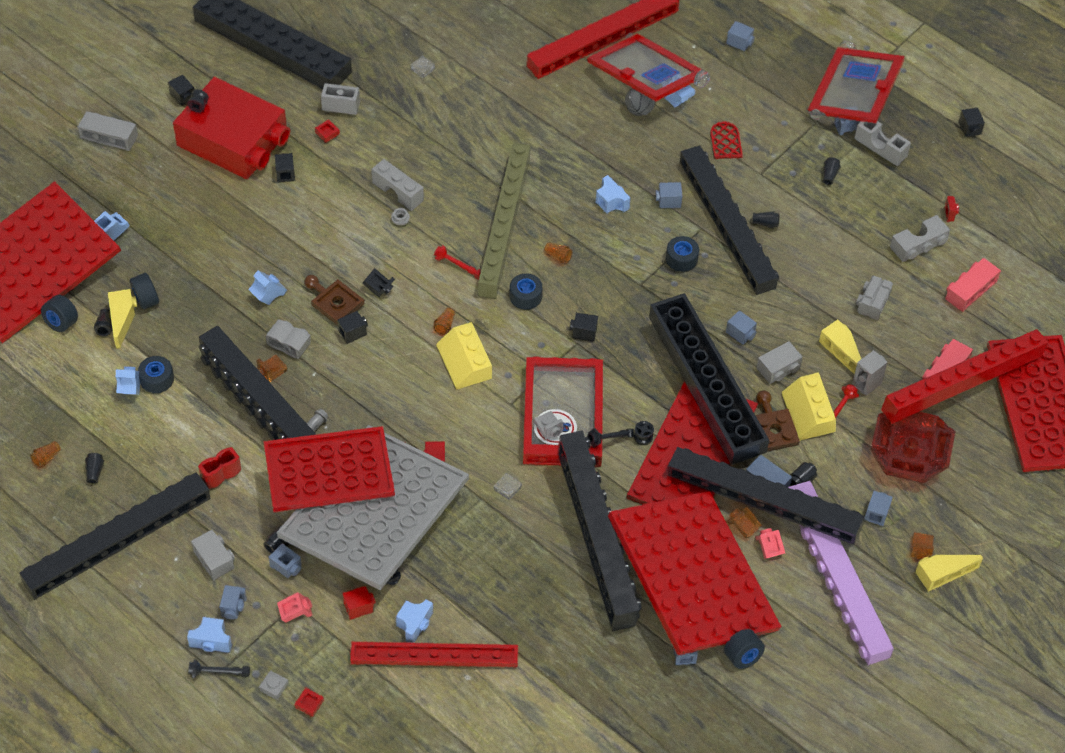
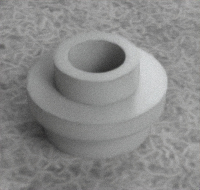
M397 208L392 213L391 219L396 225H405L409 222L410 215L405 209Z

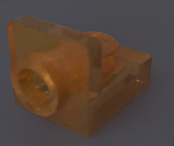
M277 355L264 362L260 358L256 360L257 369L269 382L287 372V366Z
M748 507L741 510L739 508L735 509L729 514L731 518L726 522L728 525L734 524L745 539L749 538L762 526Z
M914 532L911 557L920 560L925 557H932L934 536Z

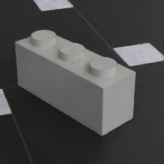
M86 111L78 125L81 139L128 151L131 150L138 137L135 123L103 116L98 113Z

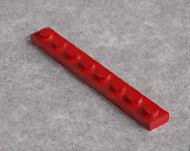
M351 642L350 663L518 667V645Z

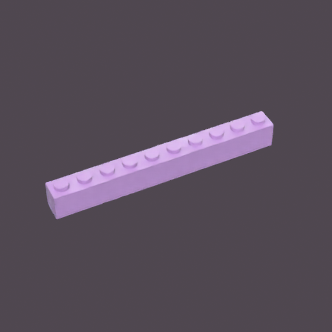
M811 481L788 487L794 490H801L804 494L810 496H817ZM800 525L801 535L804 540H807L809 551L817 560L819 572L824 574L826 586L834 595L835 605L840 607L842 611V619L845 624H848L851 637L859 646L861 658L866 660L867 665L891 658L894 648L840 540Z

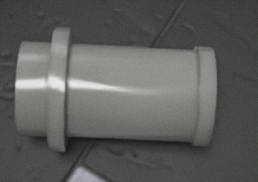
M322 409L316 410L314 412L315 415L307 422L314 432L322 423L327 422L328 414Z

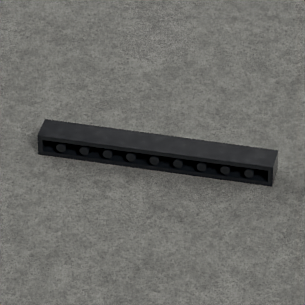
M700 145L682 150L679 163L755 294L759 295L776 289L779 280L778 272L772 268L769 257L765 256L762 245L756 241L753 230L749 229L746 218L739 212L737 203L733 202L730 191L726 190L723 179L716 173V168L709 161L707 152L703 151Z
M677 447L668 465V476L853 545H855L863 527L865 516L861 515L858 511L842 508L839 504L823 501L820 497L804 494L801 490L785 487L782 483L769 481L763 476L750 474L744 469L731 467L725 462L712 460L706 455L701 456L686 448Z
M197 472L185 476L181 481L168 486L157 495L150 496L148 500L139 505H134L127 512L115 516L104 525H99L95 530L80 536L69 545H64L53 554L43 557L39 562L25 567L23 571L19 572L22 583L34 600L38 599L210 500L209 488Z

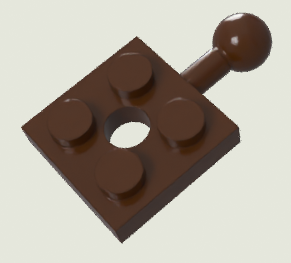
M308 275L304 280V284L308 289H315L320 293L311 301V305L337 326V319L357 311L365 304L362 297L338 279L328 288L323 287L315 275ZM342 301L343 303L340 305H335L333 302Z
M766 390L759 391L756 395V400L763 406L765 413L755 416L769 438L767 452L799 445L800 440L789 409L772 411L770 405L771 394ZM776 427L780 430V433L775 434L770 429Z

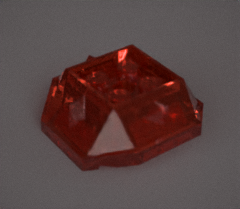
M882 412L877 416L870 450L885 475L925 484L949 467L956 431L937 415L917 412L892 424Z

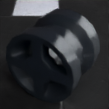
M194 90L187 105L195 112H202L206 107L205 104L208 102L209 96L202 90Z
M648 421L638 422L635 425L634 440L639 445H648L653 441L654 427Z

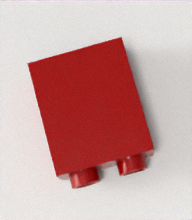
M214 76L202 89L209 96L204 111L195 112L187 106L173 121L176 145L248 180L256 169L263 170L267 166L270 153L276 146L282 147L288 141L291 130L287 127L285 109Z

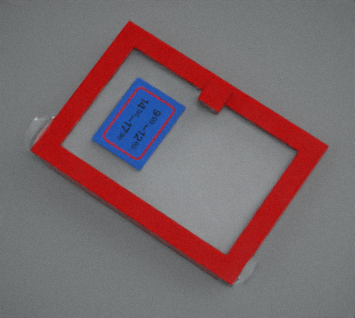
M629 33L625 40L587 57L588 63L655 102L692 83L699 88H703L710 80L709 72L702 70L638 33L635 35Z
M842 41L808 108V113L815 120L820 119L822 115L877 123L905 61V56L857 50L852 42Z

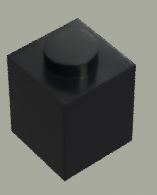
M183 74L168 82L169 93L180 106L187 104L194 91V86Z
M979 108L961 110L958 122L964 136L982 135L985 122Z
M275 154L277 183L295 181L293 154Z
M358 311L337 319L338 331L346 344L367 335V320L364 316L361 317Z
M576 312L575 320L571 319L569 330L573 331L572 338L595 342L598 316Z

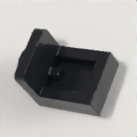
M374 268L362 284L376 296L380 297L383 293L387 295L394 287L392 282L395 278L391 277L388 280Z

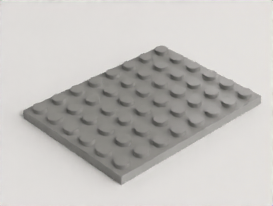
M386 433L384 434L395 496L296 509L277 531L278 538L379 590L383 588L469 480L468 473Z

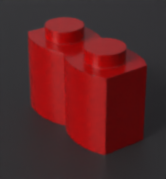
M232 447L221 450L215 457L205 459L198 466L199 475L209 489L219 486L224 479L232 478L242 470L240 457Z

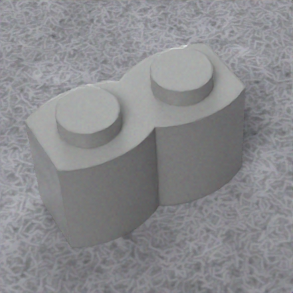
M277 320L266 335V343L276 350L283 351L290 357L299 359L310 345L311 337L305 329L293 327L288 321Z

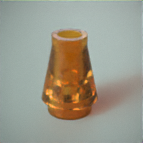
M548 242L544 248V252L560 263H568L572 258L573 251L569 246Z
M446 308L433 322V328L436 333L445 335L451 330L455 316L453 309Z
M56 441L34 449L33 453L30 454V458L37 467L46 466L61 448Z

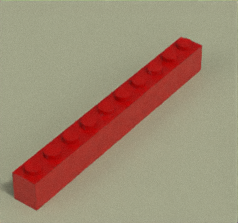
M640 0L536 51L527 54V68L537 79H540L677 13L679 0Z
M1035 329L887 395L881 411L893 424L1042 357L1049 342L1038 329Z

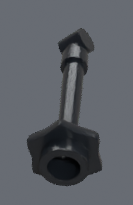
M593 428L588 432L587 437L592 447L595 448L601 444V439L634 437V429L627 428L618 432L601 434L596 428Z
M194 659L193 662H189L188 675L196 678L201 672L233 675L241 674L243 677H249L250 667L201 666L197 659Z

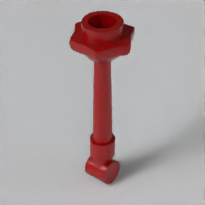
M444 245L436 248L434 256H436L435 259L437 261L446 258L479 280L480 269L476 270V268L448 255L447 248Z
M849 384L841 388L844 397L833 411L835 419L848 399L859 397L858 389L855 386Z

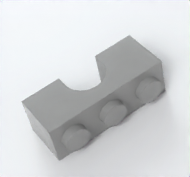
M861 121L856 129L855 139L896 166L908 157L910 141L897 133L891 139H888L882 133V124L880 122L869 123Z
M383 159L371 169L372 183L384 192L392 188L398 196V202L410 211L424 201L423 186L387 160Z
M936 215L922 222L921 236H915L906 229L892 237L890 248L902 262L909 259L912 260L923 252L926 253L938 245L945 244L948 240L950 229Z

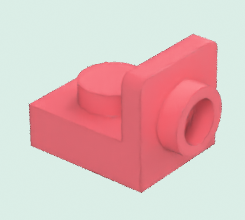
M772 528L760 531L761 535L755 537L756 540L760 541L764 559L785 554L779 530L772 532Z
M299 592L277 603L281 619L285 623L303 614L307 617L312 616V603L310 599Z

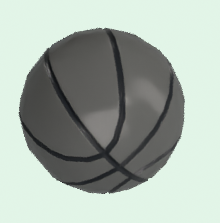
M633 88L628 90L625 96L626 108L635 116L649 114L656 103Z

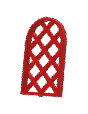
M722 121L714 124L711 128L710 137L714 159L743 157L740 134L734 124ZM717 126L721 127L719 131L715 129ZM727 126H730V127H732L733 129H732V130H729V129H727L726 127H727ZM726 130L728 133L724 135L721 132ZM719 134L723 138L719 140L715 137ZM732 134L733 136H735V138L730 139L728 138V136ZM726 139L730 142L726 145L722 141ZM733 143L737 147L732 149L729 146ZM719 144L724 146L722 150L717 147ZM729 149L731 152L727 154L724 150Z

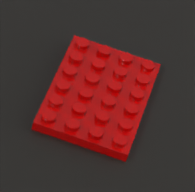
M383 426L263 441L273 512L395 496Z

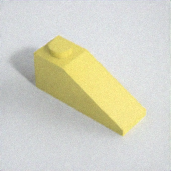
M130 289L108 292L116 349L121 347L135 316L134 307H137L136 296H132Z
M837 319L821 331L819 342L855 374L857 362L861 360L851 331Z
M934 555L930 558L925 557L918 562L915 573L929 592L978 569L983 557L981 555Z

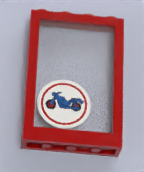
M526 357L523 464L561 466L557 454L559 436L545 440L534 423V418L549 411H552L557 420L562 419L563 432L560 435L583 430L584 436L587 437L588 432L593 428H596L602 434L603 359ZM602 439L601 444L595 448L590 444L589 452L594 455L596 466L594 467H601Z

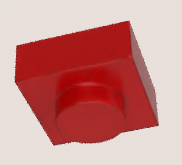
M329 119L315 127V133L325 143L340 134V130Z
M947 196L944 210L947 222H954L956 214L959 213V205L955 202L954 196Z
M305 688L294 705L296 709L313 717L324 702V697Z

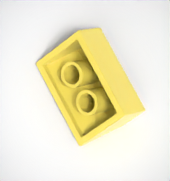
M472 322L454 327L436 344L456 390L492 379V364Z
M819 372L798 378L782 391L786 408L790 411L800 441L836 432V419Z

